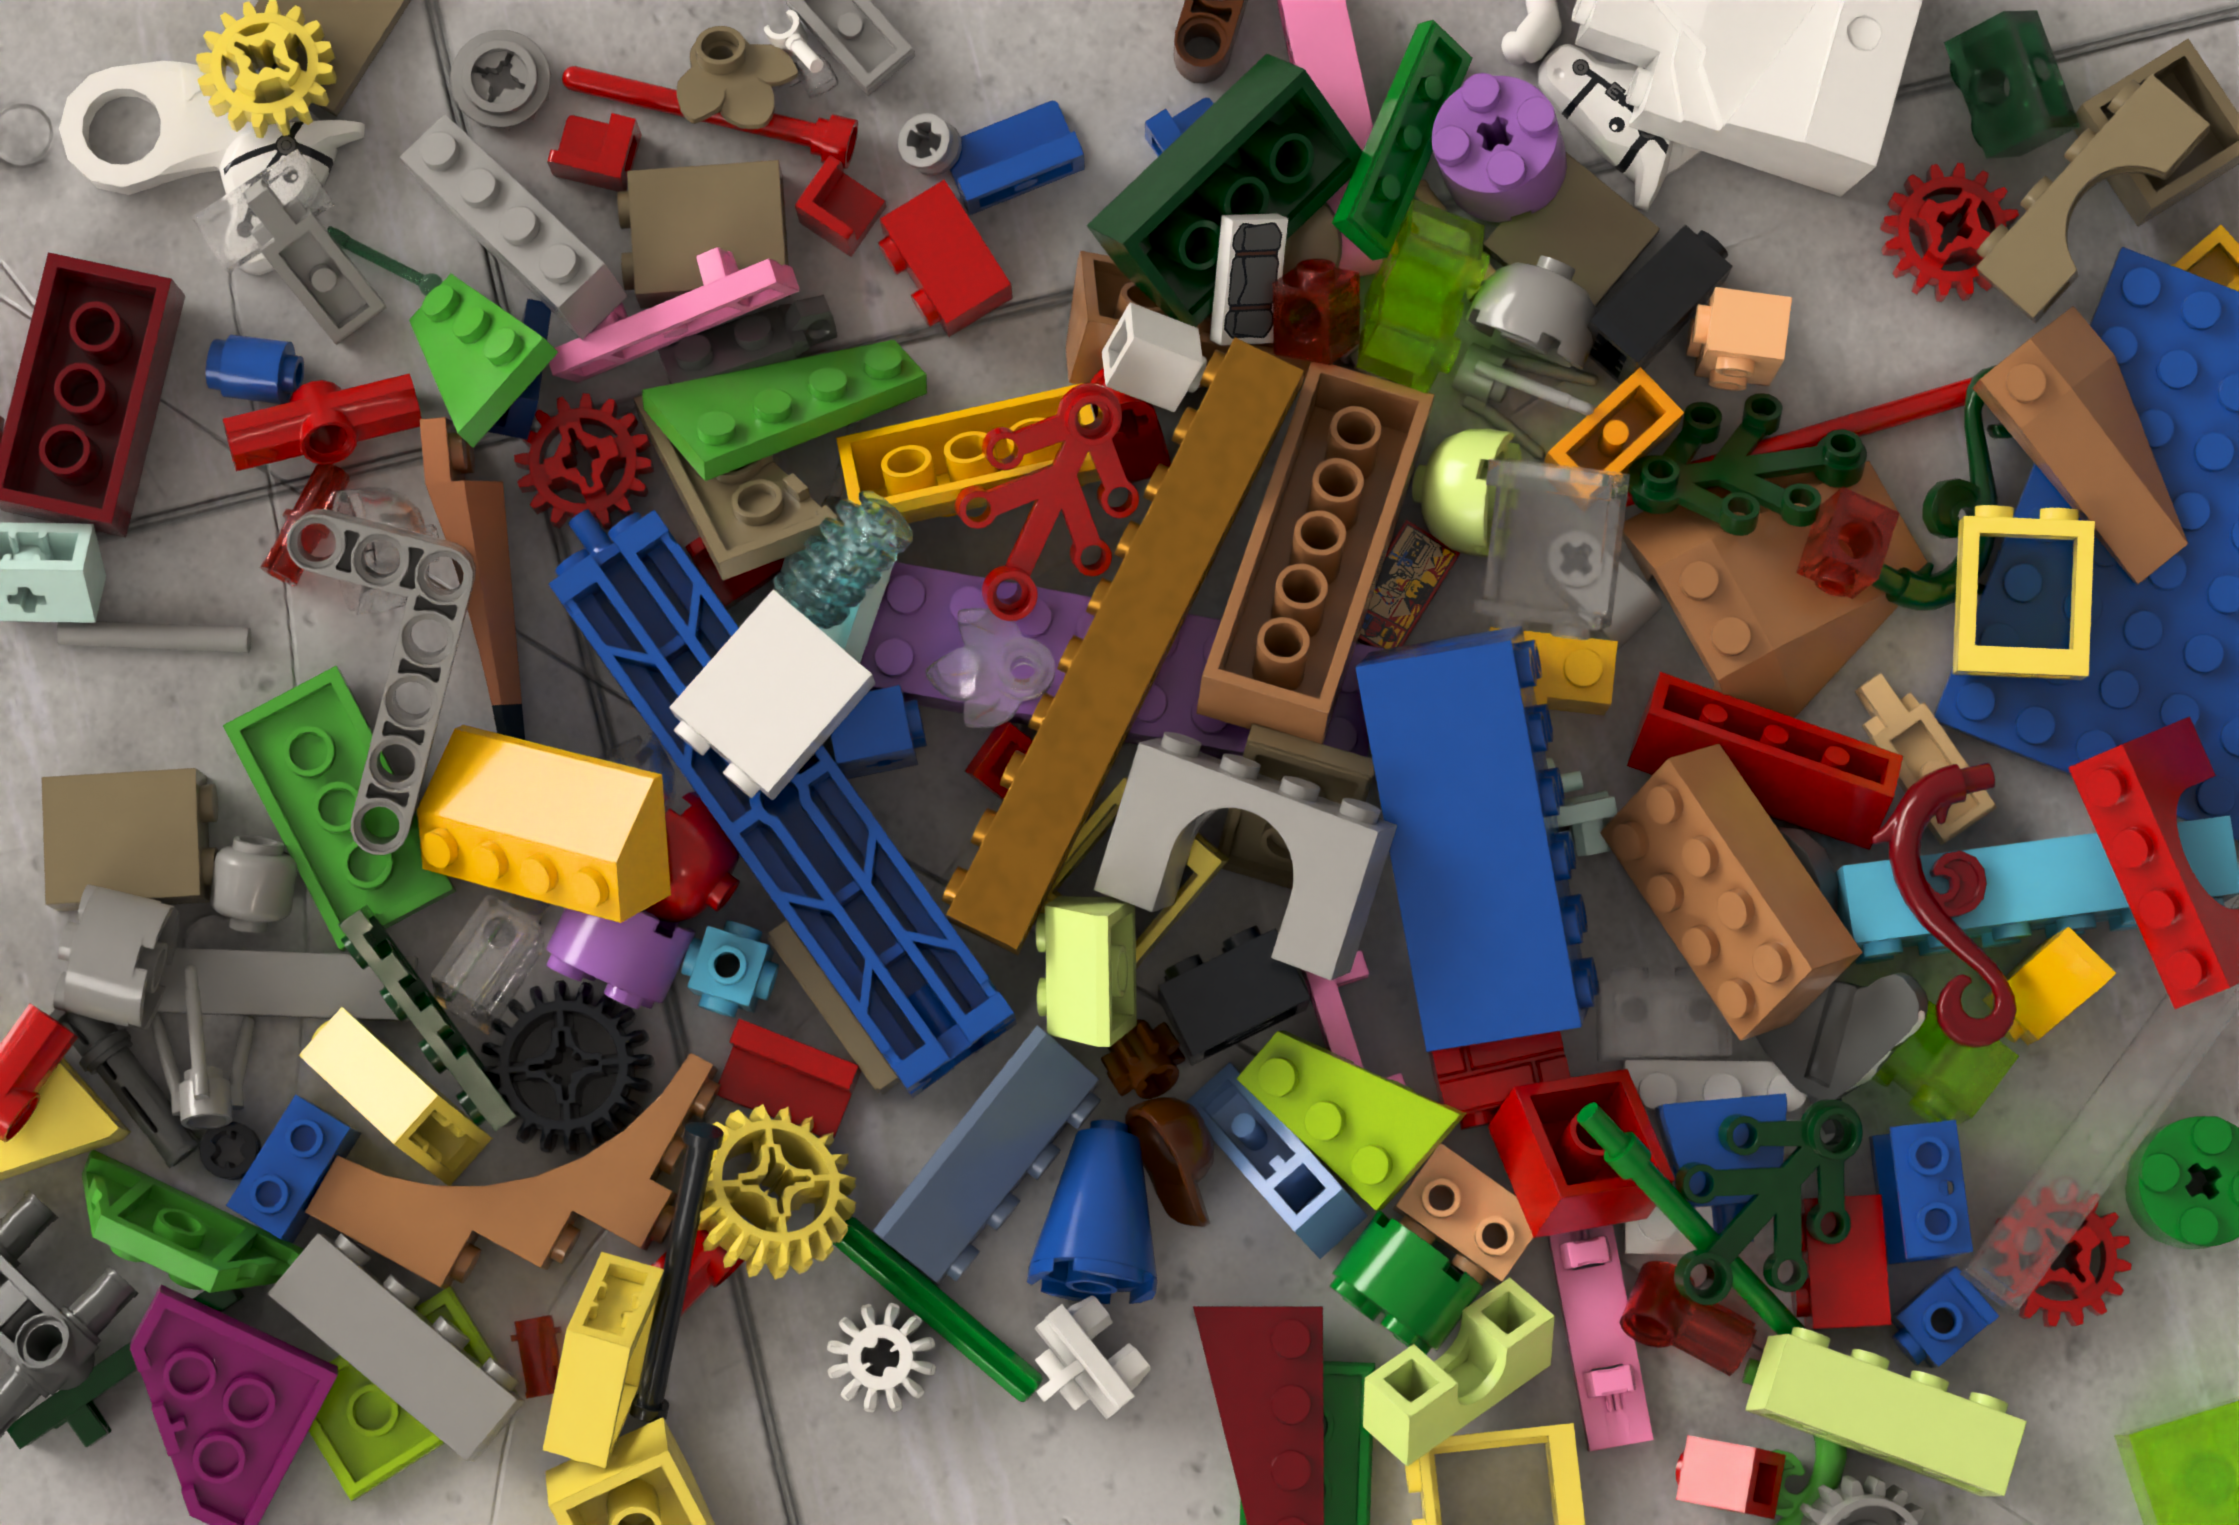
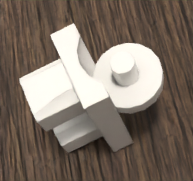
M1093 1295L1070 1306L1068 1309L1061 1304L1034 1328L1049 1346L1048 1350L1035 1359L1036 1363L1050 1379L1036 1393L1045 1402L1057 1392H1060L1074 1411L1090 1399L1107 1420L1135 1397L1131 1391L1138 1386L1151 1368L1140 1352L1130 1343L1108 1360L1105 1359L1091 1340L1113 1323L1110 1314Z

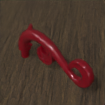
M1989 763L1960 769L1957 764H1952L1924 775L1909 787L1885 825L1872 836V842L1875 845L1889 842V860L1894 881L1905 904L1919 923L1951 952L1976 971L1991 988L1993 1009L1990 1015L1984 1018L1970 1017L1962 1007V994L1964 989L1972 983L1971 977L1964 974L1957 975L1946 983L1939 994L1935 1006L1936 1020L1944 1035L1954 1043L1969 1048L1990 1046L2006 1035L2014 1023L2017 1012L2015 995L2006 977L1995 962L1952 919L1973 911L1984 899L1987 885L1984 868L1975 856L1963 851L1943 854L1934 862L1929 872L1931 877H1943L1949 882V890L1944 894H1939L1927 882L1923 873L1920 857L1921 840L1926 826L1934 816H1936L1938 824H1943L1946 821L1952 804L1965 802L1967 794L1995 787L1994 772Z

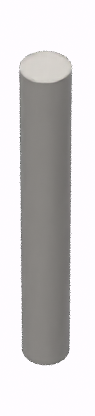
M96 621V623L58 622L57 643L58 645L249 653L251 649V629L246 627Z

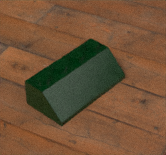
M1266 53L1108 204L1087 227L1119 270L1170 318L1197 327L1212 313L1222 215L1277 213L1288 218L1287 240L1351 179L1362 150L1306 70Z

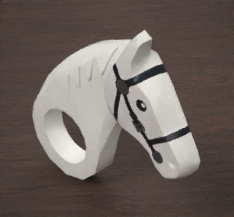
M1571 44L1559 45L1543 58L1538 68V87L1605 160L1635 182L1634 207L1647 212L1657 197L1665 177L1677 171L1702 151L1629 127L1634 106L1626 103V96L1632 77L1640 66L1631 63L1613 64L1599 61L1586 50Z
M156 61L116 66L90 74L67 97L59 126L67 159L96 188L125 195L154 188L191 175L219 171L225 192L231 204L232 220L226 234L225 254L231 264L251 275H263L275 271V269L260 252L257 245L258 241L251 233V230L259 225L261 221L247 205V199L242 193L263 178L284 205L297 197L305 208L308 206L312 209L324 188L338 152L336 148L362 139L365 135V124L361 122L320 120L312 112H310L313 122L309 125L303 123L297 117L289 120L290 135L283 136L277 124H270L264 138H257L252 122L248 121L241 130L236 132L232 130L227 119L229 112L219 117L212 113L208 103L212 96H203L197 80L205 73L201 72L198 65ZM226 71V84L235 92L237 88L235 80L238 76ZM120 97H138L150 102L157 109L161 119L160 136L154 148L144 158L130 164H110L97 158L89 143V126L96 112L107 102Z

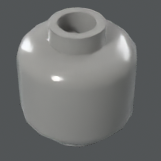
M235 836L233 845L223 847L217 851L211 885L210 905L216 912L230 917L229 928L243 932L263 933L267 931L268 922H276L290 915L293 905L297 864L290 854L284 851V843L266 837Z

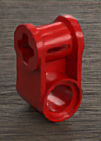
M1104 368L1093 376L1090 383L1106 387ZM1106 387L1117 397L1122 408L1121 426L1112 440L1126 479L1131 483L1150 479L1159 463L1170 467L1171 462L1166 442L1153 405ZM1092 404L1094 416L1096 419L1098 416V407L1097 405Z

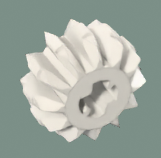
M889 1303L885 1310L884 1325L877 1323L876 1312L871 1304L861 1307V1315L867 1327L862 1331L847 1317L842 1318L839 1326L854 1339L850 1346L839 1341H829L827 1350L834 1354L848 1355V1363L834 1365L828 1369L829 1377L837 1379L851 1373L854 1376V1379L844 1387L841 1397L846 1401H850L856 1397L863 1386L868 1387L864 1400V1410L874 1413L878 1407L880 1391H886L891 1411L897 1412L902 1410V1400L897 1390L898 1387L903 1385L917 1399L921 1398L925 1393L922 1386L910 1378L913 1370L925 1375H934L936 1372V1365L925 1361H915V1353L930 1351L935 1348L934 1338L925 1337L911 1343L909 1337L920 1328L923 1321L919 1316L913 1315L900 1330L896 1329L895 1326L900 1314V1307L894 1303ZM881 1340H889L895 1344L890 1351L894 1354L897 1352L900 1354L897 1368L886 1367L882 1377L874 1376L869 1372L874 1365L864 1363L865 1352L867 1348L878 1349Z

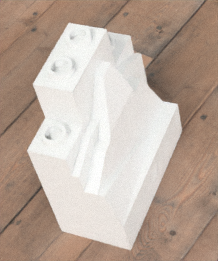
M1576 0L1571 20L1580 24L1574 45L1640 66L1632 77L1626 96V103L1634 106L1629 127L1841 197L1877 166L1923 0Z

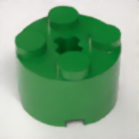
M2195 1116L2157 1128L2141 1140L2134 1149L2129 1161L2125 1194L2126 1202L2133 1218L2145 1233L2156 1241L2181 1249L2209 1248L2231 1242L2239 1237L2238 1126L2217 1116ZM2201 1171L2207 1180L2202 1186L2205 1194L2199 1193L2191 1196L2185 1187L2192 1180L2189 1172L2193 1174Z
M1380 1210L1377 1211L1332 1272L1335 1279L1329 1286L1342 1296L1344 1301L1374 1322L1380 1312L1383 1313L1385 1317L1380 1323L1383 1327L1394 1334L1393 1336L1406 1347L1414 1344L1426 1355L1431 1349L1438 1351L1461 1320L1462 1310L1472 1304L1483 1290V1287L1469 1274L1464 1272L1461 1275L1454 1270L1449 1262L1450 1259L1395 1219H1389Z

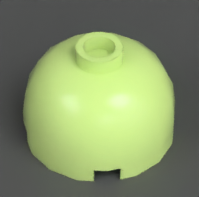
M1467 429L1445 438L1433 450L1427 465L1420 464L1417 467L1412 484L1413 501L1421 503L1423 519L1431 534L1450 549L1468 555L1494 559L1502 554L1507 545L1512 529L1500 528L1501 521L1508 505L1516 510L1518 509L1522 478L1521 449L1519 444L1510 443L1515 436L1512 432L1494 429Z

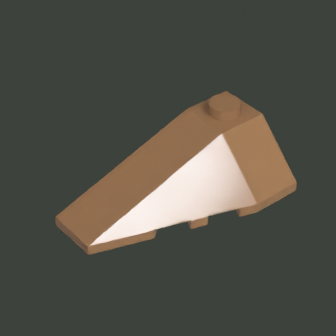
M2074 306L2032 336L1975 384L1973 390L2072 509L2079 510V517L2082 521H2095L2094 535L2136 585L2188 544L2116 357Z

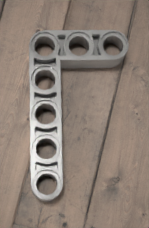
M315 509L301 516L292 525L287 535V550L290 558L298 567L308 572L408 597L351 818V833L356 844L362 850L372 855H386L395 852L404 844L413 823L476 577V565L467 549L455 542L332 510ZM313 523L329 527L336 539L334 552L326 557H315L309 554L301 542V533L304 527ZM376 540H385L392 543L400 556L398 568L387 574L373 571L367 565L364 557L366 546ZM450 557L456 560L461 565L464 573L463 582L457 588L451 590H442L434 586L428 576V565L433 559ZM425 619L439 622L446 630L447 645L436 652H426L419 649L412 638V627L417 622ZM407 682H417L423 685L430 693L431 707L419 714H410L404 711L396 700V689ZM393 744L407 747L414 755L415 769L403 776L393 775L383 768L380 761V752L385 747ZM375 807H386L397 815L399 830L392 836L378 837L367 829L364 822L365 813Z

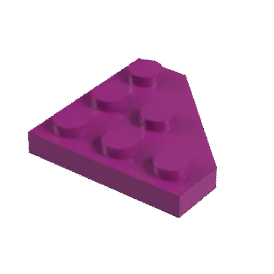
M161 1284L131 1340L130 1350L152 1403L151 1409L168 1457L170 1456L182 1487L181 1493L189 1516L209 1525H258L336 1380L338 1366Z

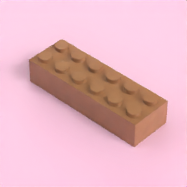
M1312 359L1202 674L1197 714L1246 729H1251L1252 724L1320 744L1324 743L1426 437L1435 394Z

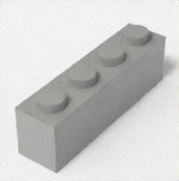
M446 114L435 122L399 157L422 188L582 340L628 297L606 264Z
M317 1233L267 1294L465 1461L475 1462L525 1402L522 1397L513 1391L520 1381L493 1358L489 1357L484 1365H482L465 1351L464 1347L469 1343L470 1339L446 1318L440 1315L432 1323L414 1307L421 1298L397 1277L390 1274L383 1282L365 1267L371 1256L348 1236L341 1233L334 1241L327 1235Z

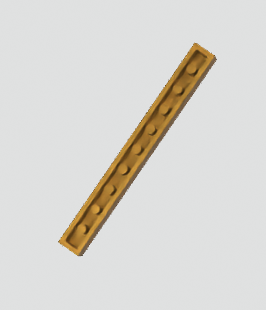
M1235 337L1226 354L1217 349L1213 353L1200 381L1201 385L1209 389L1198 410L1189 406L1185 409L1171 440L1179 444L1180 447L1170 467L1161 463L1156 467L1143 495L1144 499L1152 503L1141 524L1131 520L1127 525L1114 554L1122 558L1123 561L1113 581L1104 577L1099 581L1086 609L1087 613L1095 617L1084 639L1076 635L1072 636L1058 664L1057 670L1066 675L1056 695L1052 696L1045 692L1032 715L1028 727L1037 731V734L1027 754L1016 750L1012 755L999 784L1009 790L998 812L987 808L983 813L970 842L980 848L969 870L958 866L945 889L941 901L951 905L946 914L950 923L1017 956L1019 955L1302 386L1304 370Z

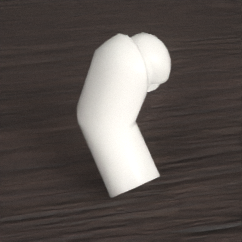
M1525 0L1528 16L1518 26L1516 32L1506 33L1502 40V51L1508 62L1513 65H1521L1526 61L1535 63L1543 59L1562 31L1557 0Z

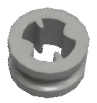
M931 113L917 114L909 119L901 129L898 138V148L903 160L923 174L932 176L944 174L953 168L962 150L961 137L957 129L938 115ZM932 132L941 138V142L937 150L932 147L930 148L932 155L928 157L919 150L923 138L930 141L928 133Z

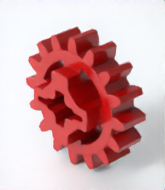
M1957 162L1950 177H1944L1938 164H1933L1926 173V183H1923L1920 178L1912 174L1903 184L1908 196L1896 192L1892 195L1887 205L1898 215L1885 216L1880 223V230L1893 234L1894 238L1885 242L1881 251L1884 256H1899L1900 262L1892 273L1895 278L1902 277L1909 272L1916 277L1911 291L1914 294L1920 293L1928 284L1935 287L1936 302H1943L1951 288H1956L1962 301H1966L1974 293L1975 281L1986 291L1993 287L1978 274L1976 266L1983 258L1976 252L1999 225L2010 226L2016 221L2019 214L2017 209H2001L1999 204L2008 192L2005 187L1998 188L1991 193L1984 188L1987 183L1988 172L1981 171L1972 181L1965 178L1964 163ZM1942 194L1958 196L1957 199L1937 203L1930 199V197ZM1977 208L1985 215L1990 232L1981 227ZM1958 213L1962 214V218L1957 225L1959 230L1957 231L1956 238H1954L1952 243L1948 242L1944 250L1939 252L1938 246L1943 240L1941 235L1944 227H1946L1948 222L1952 223ZM1909 232L1919 237L1923 251L1922 258L1914 249ZM1960 261L1970 266V268L1960 271L1941 270L1944 265Z
M583 393L579 408L573 409L570 408L563 396L557 398V415L551 418L540 409L535 412L541 428L537 433L530 431L528 440L522 439L530 447V452L514 455L516 466L530 471L529 474L517 481L522 493L538 491L529 505L536 514H540L550 507L553 508L550 521L558 529L565 524L568 517L573 518L580 512L589 509L605 530H609L612 528L610 513L618 510L625 516L633 514L634 512L627 500L630 495L647 497L649 493L646 485L638 479V476L654 472V464L652 460L639 457L638 454L651 446L647 434L630 435L638 425L637 418L631 412L619 420L616 419L618 406L613 399L609 398L602 405L601 409L598 410L595 409L589 393ZM582 424L603 427L617 437L613 438L612 435L600 439L585 432ZM560 433L562 440L554 456L544 459L549 444ZM577 440L584 452L587 451L593 460L591 462L593 472L590 473L594 483L592 487L588 484L585 476H581L578 469L574 468L577 466L576 455L578 451L575 446ZM625 468L620 483L608 494L606 488L614 471ZM569 488L582 494L586 503H574L564 500L552 492V490L556 489L559 492Z
M2069 1186L2061 1189L2057 1201H2053L2047 1187L2035 1190V1207H2032L2022 1198L2013 1201L2011 1204L2018 1218L2015 1221L2004 1217L1998 1218L1994 1225L2005 1234L2004 1241L1987 1244V1251L2000 1255L2002 1265L1995 1266L1988 1271L1989 1277H2005L2009 1284L2000 1294V1299L2003 1302L2017 1297L2022 1299L2023 1303L2020 1307L2019 1317L2023 1319L2031 1318L2038 1309L2042 1310L2044 1327L2050 1328L2057 1326L2061 1313H2065L2066 1319L2071 1326L2083 1324L2084 1314L2082 1308L2084 1307L2096 1316L2106 1313L2107 1309L2101 1296L2103 1294L2114 1297L2121 1296L2124 1289L2113 1280L2114 1274L2130 1271L2132 1267L2131 1263L2117 1258L2116 1249L2128 1245L2130 1239L2129 1236H2112L2109 1229L2119 1218L2116 1212L2099 1217L2095 1213L2099 1197L2093 1194L2085 1198L2080 1204L2075 1203L2074 1187ZM2064 1214L2076 1218L2083 1224L2073 1230L2060 1229L2051 1219L2048 1220L2045 1215ZM2023 1236L2029 1244L2027 1264L2019 1269L2017 1253L2020 1239ZM2049 1243L2054 1247L2066 1244L2070 1248L2071 1254L2065 1259L2069 1270L2064 1267L2053 1270L2049 1268L2046 1261L2053 1255ZM2098 1245L2100 1250V1267L2095 1278L2089 1268L2092 1249ZM2045 1284L2060 1285L2065 1293L2070 1294L2073 1299L2068 1301L2052 1300L2035 1291Z

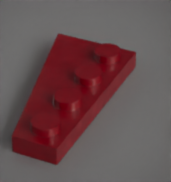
M1193 1306L1247 1525H1324L1323 1306Z

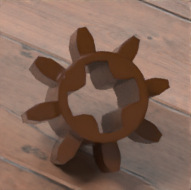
M1137 1019V1026L1111 1047H1107L1110 1053L1102 1056L1101 1062L1108 1072L1106 1074L1120 1096L1123 1097L1134 1089L1140 1098L1152 1099L1166 1093L1175 1085L1179 1078V1069L1176 1065L1184 1062L1186 1058L1179 1049L1180 1043L1166 1022H1162L1152 1029L1147 1021Z

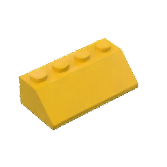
M1080 384L837 437L836 440L850 510L857 534L877 530L888 531L908 523L935 517L957 515L955 501L963 489L969 486H981L988 490L1052 464L1062 442L1025 454L1020 464L1013 469L999 470L992 466L983 454L982 443L984 437L992 429L998 427H1006L1016 431L1056 415L1063 396L1070 389ZM1085 405L1078 413V422L1083 425L1094 422L1091 405ZM1006 438L998 441L993 448V456L998 459L1008 457L1014 448L1013 440ZM1089 452L1077 474L1081 487L1088 483L1101 481ZM977 497L970 500L966 511L987 506L986 499Z
M461 725L454 729L417 809L422 869L619 923L671 895L662 774L467 725Z

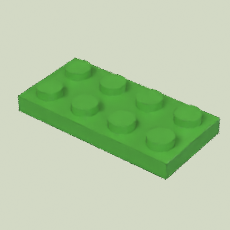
M337 666L324 671L223 725L341 951L344 952L347 949L341 941L345 933L338 924L366 904L384 929H387L456 892L449 876L422 869L418 817L416 813L404 844L395 852L386 855H372L362 850L354 841L351 833V818L373 731L341 670ZM382 750L380 752V761L383 768L395 775ZM375 807L365 813L364 822L372 834L378 837H389L399 830V820L392 810L386 807Z

